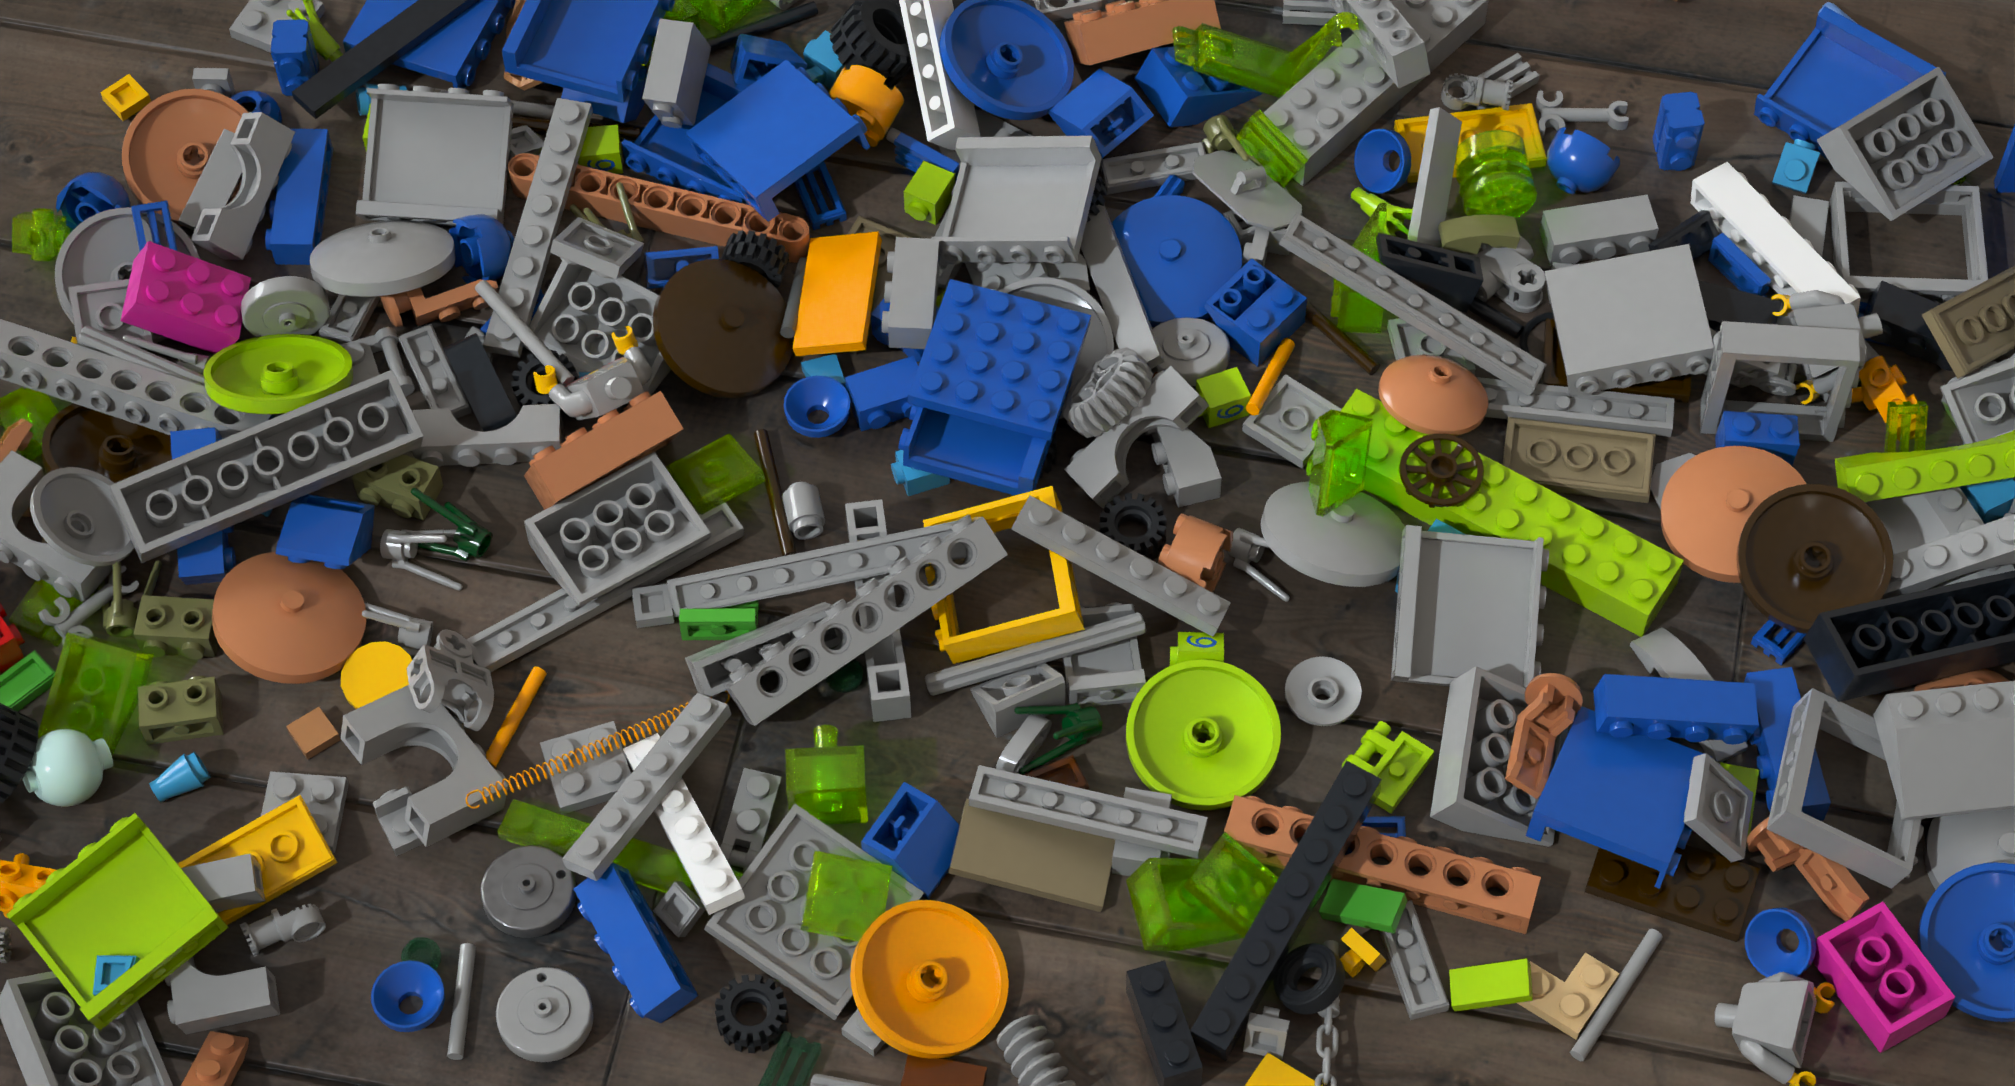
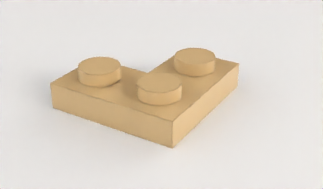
M1586 952L1565 982L1530 961L1533 1001L1517 1004L1577 1040L1620 973Z

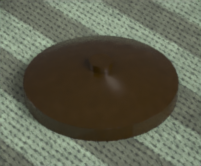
M706 259L683 267L669 279L660 291L653 311L655 341L668 366L688 385L715 397L743 398L757 394L770 386L785 370L791 359L794 336L792 338H785L780 333L787 304L779 291L757 271L730 260Z
M74 403L62 409L51 419L42 438V462L47 473L59 468L78 467L99 473L112 482L117 483L172 460L170 435Z
M1803 484L1778 491L1764 500L1753 511L1744 525L1739 539L1737 570L1746 595L1765 617L1781 627L1807 634L1819 613L1881 600L1891 580L1893 549L1883 522L1863 500L1837 487L1822 484Z

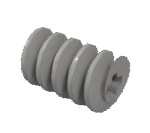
M1023 1016L1012 1021L1000 1032L997 1038V1045L1004 1051L1005 1061L1012 1064L1011 1072L1015 1077L1019 1078L1018 1086H1076L1073 1080L1061 1081L1069 1073L1067 1067L1054 1068L1061 1061V1055L1059 1053L1047 1055L1054 1047V1042L1051 1039L1040 1041L1047 1034V1028L1045 1026L1033 1028L1040 1016Z

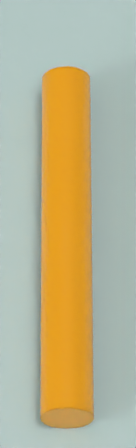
M1284 338L1281 341L1246 405V411L1249 414L1258 415L1295 348L1293 340Z
M533 667L485 754L486 759L494 769L547 675L546 671L540 667Z

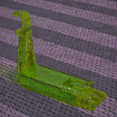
M1338 13L1320 31L1292 52L1204 23L1196 30L1177 26L1172 30L1173 44L1176 50L1174 52L1175 60L1192 66L1194 71L1281 98L1319 64L1332 46H1343L1339 30L1342 28L1358 30L1359 21L1358 17L1353 13Z

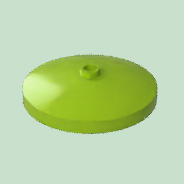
M274 334L246 339L220 350L208 360L204 367L203 375L205 390L208 396L221 406L245 413L283 414L348 388L353 380V365L349 352L334 341L304 334Z
M1216 660L1184 661L1158 672L1137 693L1130 707L1126 725L1128 755L1141 781L1153 792L1172 794L1171 804L1192 810L1222 809L1232 806L1235 795L1240 797L1251 796L1270 776L1276 764L1281 743L1279 715L1266 689L1244 670ZM1198 738L1207 739L1205 743L1197 741Z

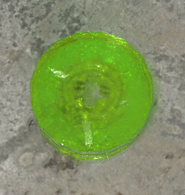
M1503 130L1485 131L1471 136L1459 144L1454 172L1456 180L1460 185L1459 193L1462 198L1463 210L1467 216L1490 214L1513 216L1516 218L1528 211L1536 202L1537 190L1533 182V174L1529 169L1530 162L1526 146L1519 135Z

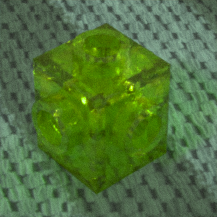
M48 208L32 209V212H23L14 216L12 221V253L29 254L31 259L35 261H52L53 257L58 255L62 244L70 234V228L66 227L67 216L54 215V210Z

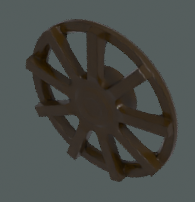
M1430 434L1415 440L1405 449L1400 459L1399 474L1408 495H1412L1417 500L1428 504L1430 508L1435 509V506L1450 507L1457 505L1459 507L1473 497L1481 487L1484 467L1478 452L1465 440L1449 434ZM1440 439L1458 443L1450 455L1442 453ZM1433 440L1435 454L1431 457L1427 456L1418 445ZM1464 448L1474 457L1473 461L1457 464L1455 460ZM1412 452L1426 466L1407 465L1410 453ZM1477 468L1476 480H1471L1458 474L1461 471ZM1407 473L1425 474L1426 477L1412 484ZM1452 482L1460 483L1470 487V489L1464 494L1459 495ZM1429 483L1434 484L1431 497L1421 493L1419 489ZM1445 486L1452 498L1438 499L1440 487Z

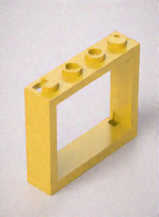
M1053 486L926 519L923 520L924 527L957 521L969 514L971 518L984 517L993 532L1012 528L1029 495L1062 513L1063 511ZM1049 550L1059 609L960 635L953 592L931 607L935 620H939L941 628L935 630L940 651H946L952 663L956 664L1085 630L1072 562ZM930 565L925 567L928 584H931L935 578V570Z

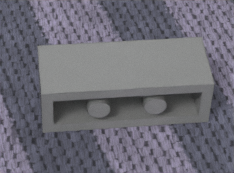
M1648 195L1545 210L1543 211L1539 232L1549 264L1552 266V262L1575 264L1578 261L1604 260L1616 255L1646 252L1650 250L1648 244L1656 240L1659 228Z
M896 237L895 251H888L887 273H893L892 281H885L884 302L890 303V310L883 311L882 333H888L889 348L925 349L936 315L940 266L939 239Z

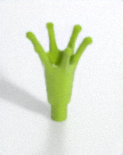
M303 0L310 20L302 14L299 8H296L294 13L292 10H287L286 14L293 20L305 19L309 22L316 52L326 61L330 60L333 62L343 55L339 50L341 47L322 25L315 11L313 0Z
M1360 187L1352 191L1351 199L1361 205V210L1380 226L1384 234L1396 237L1395 232L1401 231L1408 235L1409 229L1404 225V220H1411L1413 208H1400L1391 205L1375 194H1368Z

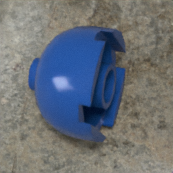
M1560 128L1552 139L1547 151V165L1552 176L1558 180L1556 182L1557 187L1566 193L1575 194L1576 191L1581 193L1595 192L1605 186L1614 176L1620 165L1619 157L1616 155L1613 161L1607 155L1610 148L1589 134L1576 129L1572 135L1564 134L1566 128Z
M88 172L76 176L59 193L56 202L57 212L62 211L65 217L63 224L70 232L84 220L97 213L115 208H131L129 195L123 185L115 178L101 172Z
M485 214L468 215L454 219L453 223H456V227L449 229V234L454 240L456 253L454 264L456 267L463 266L469 275L462 277L464 282L468 284L480 279L499 280L505 273L514 243L512 233L506 230L504 225L497 219Z

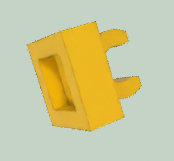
M1352 927L1341 938L1350 948L1340 958L1345 971L1350 976H1356L1365 963L1377 972L1387 961Z

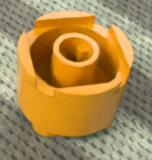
M851 65L850 69L847 70L844 67L828 93L832 100L838 98L845 105L851 116L857 114L862 119L868 130L864 135L869 145L875 147L884 138L903 106V95L896 86L891 91L884 85L887 78L870 68L861 65Z

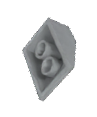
M2015 359L1940 387L1964 444L1994 438L2015 430Z

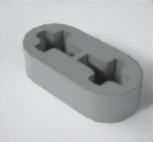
M1029 715L1002 751L996 764V769L1019 774V769L1031 761L1047 738L1052 722L1042 715Z

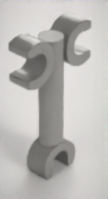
M1538 91L1535 104L1537 110L1541 112V118L1538 123L1541 138H1544L1546 128L1552 127L1558 131L1560 128L1565 127V122H1607L1613 129H1627L1629 117L1616 115L1626 114L1628 104L1625 101H1615L1610 104L1609 108H1561L1563 103L1561 91L1556 92L1555 101L1548 102L1544 99L1543 91Z
M125 565L121 566V573L127 569ZM113 571L109 575L108 584L71 613L69 603L62 597L53 601L60 610L58 617H53L46 609L38 613L43 623L54 626L56 632L63 637L62 644L68 653L74 654L79 650L73 643L72 638L74 634L81 635L87 643L94 638L92 631L80 624L113 599ZM137 580L129 586L122 585V595L130 594L136 590L139 585Z

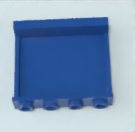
M367 0L343 40L345 53L418 0ZM516 0L477 1L392 64L452 82L454 88L465 89L466 86H470L473 83L476 69L481 60H485L488 57L491 42L496 34L502 32L505 18L509 10L513 9Z
M526 0L502 49L505 72L624 103L629 91H634L637 87L641 65H646L649 61L652 49L651 44L654 37L656 38L659 20L664 18L666 11H672L675 0Z
M1825 6L1817 16L1815 29L1764 96L1759 93L1757 96L1754 115L1765 125L1775 126L1786 132L1794 141L1799 139L1814 144L1815 149L1827 159L1817 142L1818 138L1937 67Z
M787 60L685 132L697 156L768 222L780 214L772 198L845 144L854 139L864 149L870 148L864 135L868 130L862 119L857 114L851 116L845 105L838 98L831 99L828 91L820 82L814 84L804 68L800 67L797 69Z
M708 63L694 126L749 86L736 84L733 74ZM654 115L634 143L626 139L623 140L624 161L632 170L639 173L644 172L655 177L666 186H674L679 189L749 205L697 156L685 133L694 126L682 124L681 128L667 127Z
M1071 379V382H1070V385H1069V388H1068V391H1067L1066 396H1068V393H1069V390H1070V387H1071V384H1072V379ZM912 405L909 419L913 420L910 429H903L898 447L899 450L904 451L903 466L1014 496L1036 489L1052 439L1049 441ZM1062 411L1060 412V415H1059V418H1058V421H1057V424H1056L1054 433H1055V431H1056V428H1057V425H1058V422H1059V419H1060V416H1061Z
M1582 706L1577 712L1537 802L1526 836L1541 841L1546 828L1549 827L1660 871L1654 886L1660 889L1666 874L1674 876L1682 856L1676 853L1675 850L1677 847L1685 849L1692 831L1684 823V812L1690 784L1689 779L1693 757L1704 753L1668 739L1653 740L1643 735L1616 738L1611 736L1610 733H1597L1595 711Z

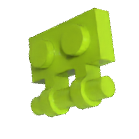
M1379 721L1373 730H1367L1361 738L1362 745L1354 755H1348L1342 763V768L1345 762L1349 761L1381 778L1380 794L1374 804L1392 814L1433 759L1434 750L1401 731L1394 742L1386 738L1391 732V727L1387 723ZM1374 753H1380L1383 757L1375 767L1367 763Z

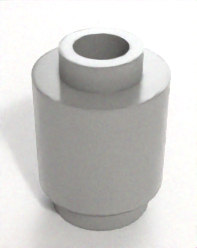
M807 482L793 483L782 495L789 530L794 532V536L798 539L815 538L823 532V525L825 524L819 490L816 486Z

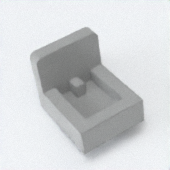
M1256 227L1252 243H1245L1242 263H1247L1252 258L1264 267L1268 252L1289 255L1290 251L1279 245L1287 229L1281 228L1270 231Z

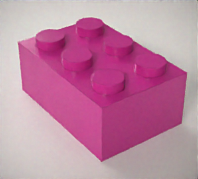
M148 241L133 261L121 322L216 354L220 350L235 344L239 339L242 326L241 301L249 291L251 277Z
M1883 901L1819 936L1816 940L1817 948L1813 963L1826 981L1834 986L1837 996L1880 1054L1946 1017L1955 999L1954 994Z

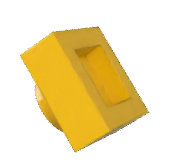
M130 74L100 92L103 101L122 121L136 114L151 102L149 94Z

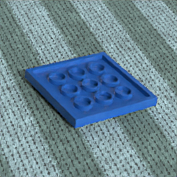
M950 279L908 393V404L1051 441L1090 326L1091 315Z

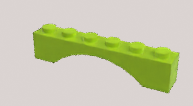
M2015 430L1994 438L1954 447L1911 452L1865 453L1835 458L1838 488L1848 491L1864 502L2014 478Z

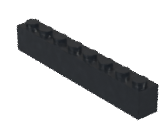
M1349 761L1345 762L1190 1030L1193 1041L1197 1046L1227 1061L1247 1026L1250 1012L1254 1013L1378 798L1381 790V778Z

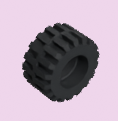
M856 0L832 26V34L830 35V41L833 43L832 49L838 55L840 63L848 70L851 65H861L870 68L887 78L884 85L890 88L896 86L913 68L901 7L897 3L895 4L891 0Z
M1 703L0 804L14 792L24 777L32 761L39 732L36 720Z

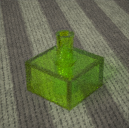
M820 725L813 730L814 748L785 749L786 793L789 811L794 804H797L824 824L868 822L864 745L838 746V729L832 725Z

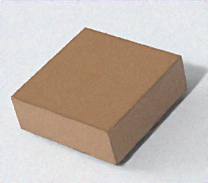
M320 707L315 708L286 726L288 733L307 760L341 740L339 733Z

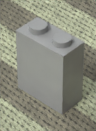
M668 19L659 20L642 97L661 123L671 128H681L682 124L694 126L711 50L709 43L695 24L691 22Z

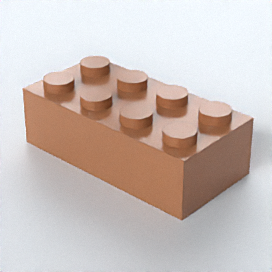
M1119 0L1106 4V11H1093V9L1078 11L1072 14L1073 20L1064 22L1073 61L1089 66L1221 29L1214 0H1139V2L1135 3L1134 1L1126 2L1125 0Z
M648 391L638 395L629 401V405L623 408L624 412L621 414L618 413L617 409H614L597 420L598 422L592 426L593 429L587 432L585 427L580 428L565 438L566 441L560 444L561 448L555 450L553 445L533 456L534 459L529 462L531 467L524 477L544 510L671 443L684 428L661 391L652 396Z

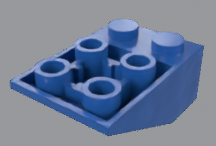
M1230 42L1152 48L1134 78L1169 127L1197 125L1265 92L1255 73L1250 70L1238 54L1237 49Z

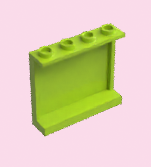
M136 813L130 817L118 820L111 827L110 833L97 843L94 842L85 846L79 852L76 860L67 867L57 869L51 873L43 886L34 893L21 897L14 904L13 909L6 914L21 930L81 1007V1012L88 1021L99 1030H102L229 928ZM97 955L137 956L140 961L96 996L93 995Z

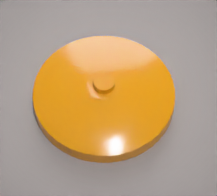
M910 901L884 912L867 928L860 938L851 963V988L861 1016L881 1040L908 1055L935 1059L948 1058L968 1051L993 1030L1000 1020L1007 1002L1009 988L1008 970L997 941L989 930L970 913L941 901Z

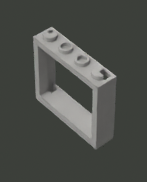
M1835 181L1829 201L1834 267L1848 284L1853 285L1857 289L1861 302L1868 303V299L1881 281L1942 304L1988 280L1979 186L1949 185L1906 212V214L1962 215L1968 280L1850 276L1845 211L1881 212L1848 182Z
M1722 321L1700 401V433L1716 434L1723 411L1796 415L1798 417L1799 440L1833 442L1837 429L1844 427L1845 408H1850L1852 388H1857L1859 367H1864L1866 350L1859 346V330ZM1736 360L1839 366L1826 407L1725 400Z
M1812 688L1792 709L1767 830L1892 889L1902 879L1909 878L1913 866L1918 863L1915 852L1924 831V827L1921 825L1922 819L1903 821L1897 802L1888 850L1884 852L1801 812L1819 729L1886 761L1874 717L1843 702H1838L1837 699Z

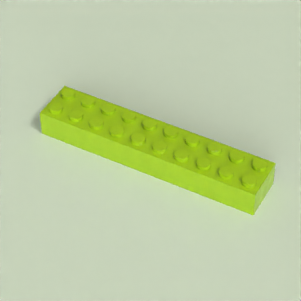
M1358 389L1354 391L1319 440L1316 465L1429 525H1432L1437 518L1466 535L1535 541L1538 537L1544 538L1543 548L1549 549V562L1547 571H1541L1540 584L1639 637L1645 635L1678 583L1684 563L1683 559L1479 452L1478 454L1484 467L1483 481L1479 491L1464 502L1462 506H1435L1434 509L1430 508L1428 504L1417 500L1412 495H1408L1399 474L1400 459L1405 449L1412 442L1428 434L1415 431L1403 425L1385 409L1381 401ZM1440 439L1442 453L1450 455L1458 443ZM1433 440L1418 445L1427 456L1431 457L1435 454ZM1464 448L1455 460L1457 464L1473 461L1474 457ZM1412 452L1410 453L1407 465L1426 466ZM1477 468L1461 471L1458 474L1468 479L1476 480ZM1407 473L1412 484L1426 477L1425 474ZM1452 482L1459 495L1464 494L1470 489V487L1460 483ZM1429 483L1419 489V491L1431 497L1434 484ZM1441 486L1438 499L1452 498L1447 488Z

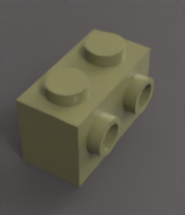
M404 454L359 472L352 477L357 497L364 503L375 506L380 505L393 510L401 517H414L422 521L425 520L431 508L412 495L411 489L417 488L425 495L436 500L444 486L438 466Z
M142 595L133 633L140 652L153 657H162L166 654L182 655L189 659H201L202 657L216 658L218 641L212 626L214 599Z
M194 676L188 680L176 682L156 681L150 685L138 687L139 728L147 745L224 735L222 694L215 676Z

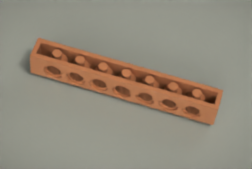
M1235 795L1222 836L1221 853L1284 869L1299 844L1295 839L1304 835L1314 816L1304 814L1303 811L1296 807L1283 806L1281 808L1266 804L1264 800L1255 796L1240 797ZM1268 826L1276 832L1265 835L1260 833L1258 829ZM1361 826L1349 846L1352 853L1344 855L1329 881L1337 879L1405 893L1407 900H1412L1415 905L1526 934L1541 877L1533 875L1531 871L1525 868H1506L1495 865L1491 860L1484 857L1469 858L1461 856L1446 847L1438 846L1431 848L1420 845L1409 837L1399 836L1394 838L1380 834L1374 828ZM1384 857L1390 863L1387 865H1377L1371 859ZM1413 867H1421L1424 868L1428 872V874L1418 876L1413 874L1410 871V869ZM1459 877L1467 884L1456 886L1451 884L1448 879ZM1496 887L1501 889L1505 895L1493 896L1487 889Z

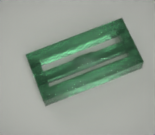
M784 1030L758 1086L772 1085L789 1046L793 1050L776 1086H787L802 1051L808 1053L793 1086H805L822 1050L821 1044L817 1042L811 1044L807 1042L806 1038L801 1036L798 1038L792 1037V1033Z

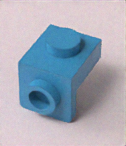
M1795 139L1794 144L1786 142L1772 184L1807 194L1816 164L1820 158V152L1814 151L1815 145L1799 139Z

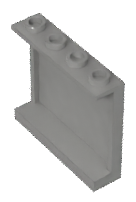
M378 84V89L367 88V94L371 97L363 197L362 200H357L356 215L365 221L410 220L433 225L456 226V223H453L454 219L468 215L485 214L494 217L504 224L514 107L512 101L507 96H504V92L484 90L483 95L469 94L467 89L449 88L448 93L434 92V88L428 86H413V91L399 90L400 87L394 84Z
M1093 136L958 137L955 151L961 161L945 227L942 237L931 238L939 239L941 263L981 262L992 264L994 262H1015L1026 264L1028 262H1049L1060 264L1062 262H1077L1102 158Z
M1689 244L1545 271L1549 304L1552 307L1567 376L1569 396L1589 395L1596 391L1617 387L1627 388L1633 384L1664 381L1671 377L1687 374L1696 375L1709 371L1715 348Z
M1406 525L1402 531L1391 681L1450 686L1451 681L1477 666L1521 687L1527 688L1533 678L1541 675V662L1535 661L1536 646H1542L1544 625L1538 624L1539 609H1544L1546 602V586H1540L1541 571H1547L1549 562V549L1543 548L1544 538L1538 537L1535 541L1442 533L1421 531L1422 526Z

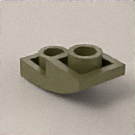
M1490 214L1463 216L1440 222L1438 227L1443 249L1459 253L1465 252L1477 255L1482 243L1495 248L1507 247L1516 249L1520 240L1516 219L1513 216Z

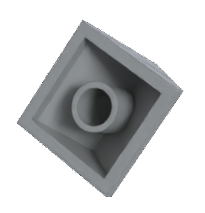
M1046 663L1005 674L970 688L996 738L1020 728L1029 716L1028 714H1016L1014 712L1016 707L1065 706L1064 677Z

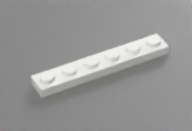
M658 733L623 748L632 771L635 770L660 739ZM681 777L654 812L708 914L711 915L745 899V896L736 876Z

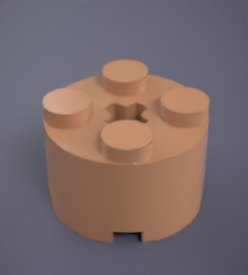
M1181 513L1173 529V534L1176 535L1172 545H1164L1158 559V564L1213 593L1226 565L1223 562V549L1230 552L1233 532L1194 516Z

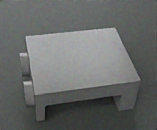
M1117 602L1103 607H1080L1084 628L1135 613L1134 604ZM1137 636L1062 658L1069 704L1078 703L1080 708L1131 703L1146 683L1144 669L1141 667Z

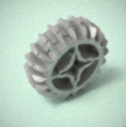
M1128 347L1114 350L1111 354H1106L1102 360L1096 361L1094 366L1086 370V373L1077 379L1075 386L1069 390L1070 394L1065 397L1061 411L1063 412V417L1068 421L1067 424L1086 438L1099 436L1103 431L1107 432L1112 426L1119 424L1120 420L1125 416H1129V412L1138 406L1139 400L1145 397V391L1150 388L1153 373L1151 372L1152 369L1146 364L1147 361Z

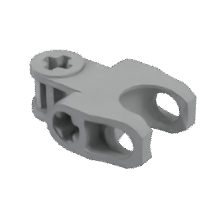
M1520 236L1516 249L1507 247L1495 248L1482 243L1480 247L1483 251L1477 255L1464 252V254L1476 256L1480 259L1484 281L1475 296L1476 298L1486 302L1495 295L1512 309L1522 313L1533 312L1540 307L1543 299L1542 289L1545 285V274L1539 266L1530 262L1534 256L1533 249L1522 236Z

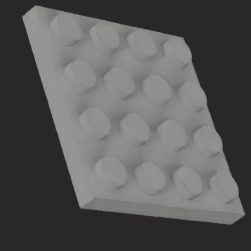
M794 804L738 880L745 899L715 912L704 930L830 1018L836 1020L853 996L850 978L851 963L855 948L864 932L884 912L902 903L920 900L924 892L806 810Z

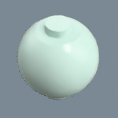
M54 730L38 739L32 761L22 779L28 792H35L46 803L61 807L73 806L86 801L97 791L103 779V770L113 767V759L110 749L103 738L92 741L86 734L76 730Z

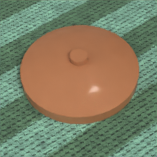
M204 89L173 91L147 104L135 116L128 127L122 146V166L125 179L140 204L168 201L171 221L182 226L178 220L223 130L226 129L235 133L242 114L249 112L233 99ZM240 181V183H239V185H238V187H237V189H236V191H235V193H234V195H233L231 201H232V200L235 198V196L237 195V193H238V191H239V188H240V186H241V181ZM161 210L154 211L155 213L162 215Z
M1725 446L1705 451L1685 462L1667 483L1661 501V527L1663 535L1675 556L1683 559V564L1691 570L1717 581L1741 583L1737 570V547L1748 518L1771 495L1789 487L1806 484V482L1788 462L1762 449L1747 446Z
M275 551L256 555L239 563L223 578L214 597L212 626L215 637L224 653L245 671L273 682L300 684L324 679L343 668L350 655L361 646L366 627V618L362 616V611L366 610L359 589L341 569L327 568L324 566V562L313 560L308 563L291 562L288 560V556L277 555Z

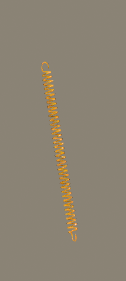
M726 690L725 692H727V694H728V699H727V701H726L725 703H727V702L729 701V698H730V695H729L728 691ZM688 702L685 704V706L680 705L679 709L673 708L672 712L668 710L666 712V715L664 713H661L659 717L654 716L653 720L648 718L647 722L641 721L640 725L634 724L633 728L629 726L627 731L625 729H622L621 734L619 732H615L614 736L608 735V739L603 737L601 739V742L599 740H596L594 744L589 743L588 747L583 745L581 750L579 748H576L575 753L573 751H569V754H563L562 758L557 756L555 761L553 759H550L549 763L543 762L542 766L537 764L535 769L530 767L529 772L523 770L522 775L520 773H516L515 777H509V781L504 778L502 780V783L497 781L495 786L493 784H490L489 789L487 787H483L482 791L478 789L471 791L466 796V804L473 809L480 807V805L476 807L470 806L467 801L468 796L477 791H479L482 794L484 802L487 804L488 802L484 795V789H487V791L490 794L491 800L494 801V797L490 789L491 786L495 788L498 797L501 799V795L497 789V783H499L503 787V791L507 796L508 793L504 787V780H506L509 783L510 789L512 793H514V788L511 785L510 781L511 777L516 781L518 789L521 790L520 784L517 780V775H520L522 777L525 787H528L527 782L524 778V772H526L529 775L530 781L534 785V780L530 773L531 769L534 770L538 781L541 782V778L537 772L538 766L542 769L545 779H547L548 777L544 770V764H546L549 767L550 773L554 777V772L550 766V761H553L555 763L556 769L560 774L561 771L557 764V758H559L562 761L563 767L565 771H567V766L563 759L564 755L567 756L571 767L574 768V764L570 759V753H573L575 755L576 761L578 765H580L581 763L579 758L577 757V750H579L582 753L583 760L587 763L586 756L583 753V747H585L588 750L590 758L593 760L594 757L592 752L590 751L591 744L594 746L597 756L600 757V753L596 747V742H599L601 744L604 754H607V751L603 745V739H605L608 742V746L610 750L613 752V747L609 742L610 736L613 737L616 747L620 749L619 743L616 740V734L620 735L623 745L626 746L625 739L622 736V731H625L627 733L628 739L632 744L633 740L629 734V728H631L634 731L635 738L637 741H639V736L635 731L636 725L640 728L643 738H646V735L644 730L642 729V723H644L647 726V730L649 734L652 736V731L648 725L649 720L653 722L654 729L657 733L659 732L657 725L655 724L656 717L659 719L662 729L665 730V726L661 720V715H664L666 717L667 724L670 727L671 722L667 716V713L670 712L673 716V720L675 721L676 717L674 715V710L676 709L680 714V707L685 708Z

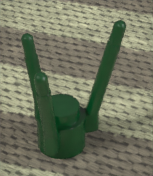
M417 488L411 489L412 495L458 526L453 537V541L458 544V548L438 543H418L419 548L453 555L465 562L469 560L471 555L475 558H481L486 553L493 538L492 532L477 524L450 502H446L442 506Z
M1078 703L1066 706L1016 707L1014 709L1016 714H1066L1067 717H1064L1062 720V730L1055 732L1053 737L1056 740L1064 737L1071 739L1021 767L1019 774L1024 775L1072 748L1086 744L1088 738L1100 735L1102 732V719L1097 709L1093 706L1081 709Z

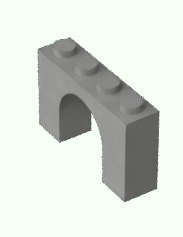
M11 450L0 463V561L4 563L12 562L21 567L30 578L37 581L42 579L51 584L62 596L66 598L74 597L83 603L113 570L112 565L90 566L75 562L58 553L48 543L33 541L18 531L16 528L18 521L30 507L32 492L38 482L44 477L41 466Z
M409 685L343 715L340 739L361 765L404 746L430 748L440 753L450 763L453 772L448 777L409 796L407 800L404 820L425 847L504 809L506 795L499 783H497V789L501 799L498 797L495 788L491 786L490 789L494 801L491 800L487 789H484L487 804L484 802L483 796L479 791L470 794L467 801L470 806L476 807L480 805V807L473 809L466 804L465 799L468 793L476 789L482 791L483 787L489 789L490 784L495 786L497 781L502 783L505 776L501 771L493 768L486 759L482 747L472 742L465 733L460 720L455 716L452 717L443 705L440 704L433 713L418 709L410 693ZM504 780V787L507 791L508 783L506 780Z
M251 853L181 868L217 913L265 902L261 866ZM191 957L165 978L167 986H171L173 999L167 1002L170 1021L172 1024H176L186 1035L280 1015L276 979L266 966L215 976L197 970L193 957Z

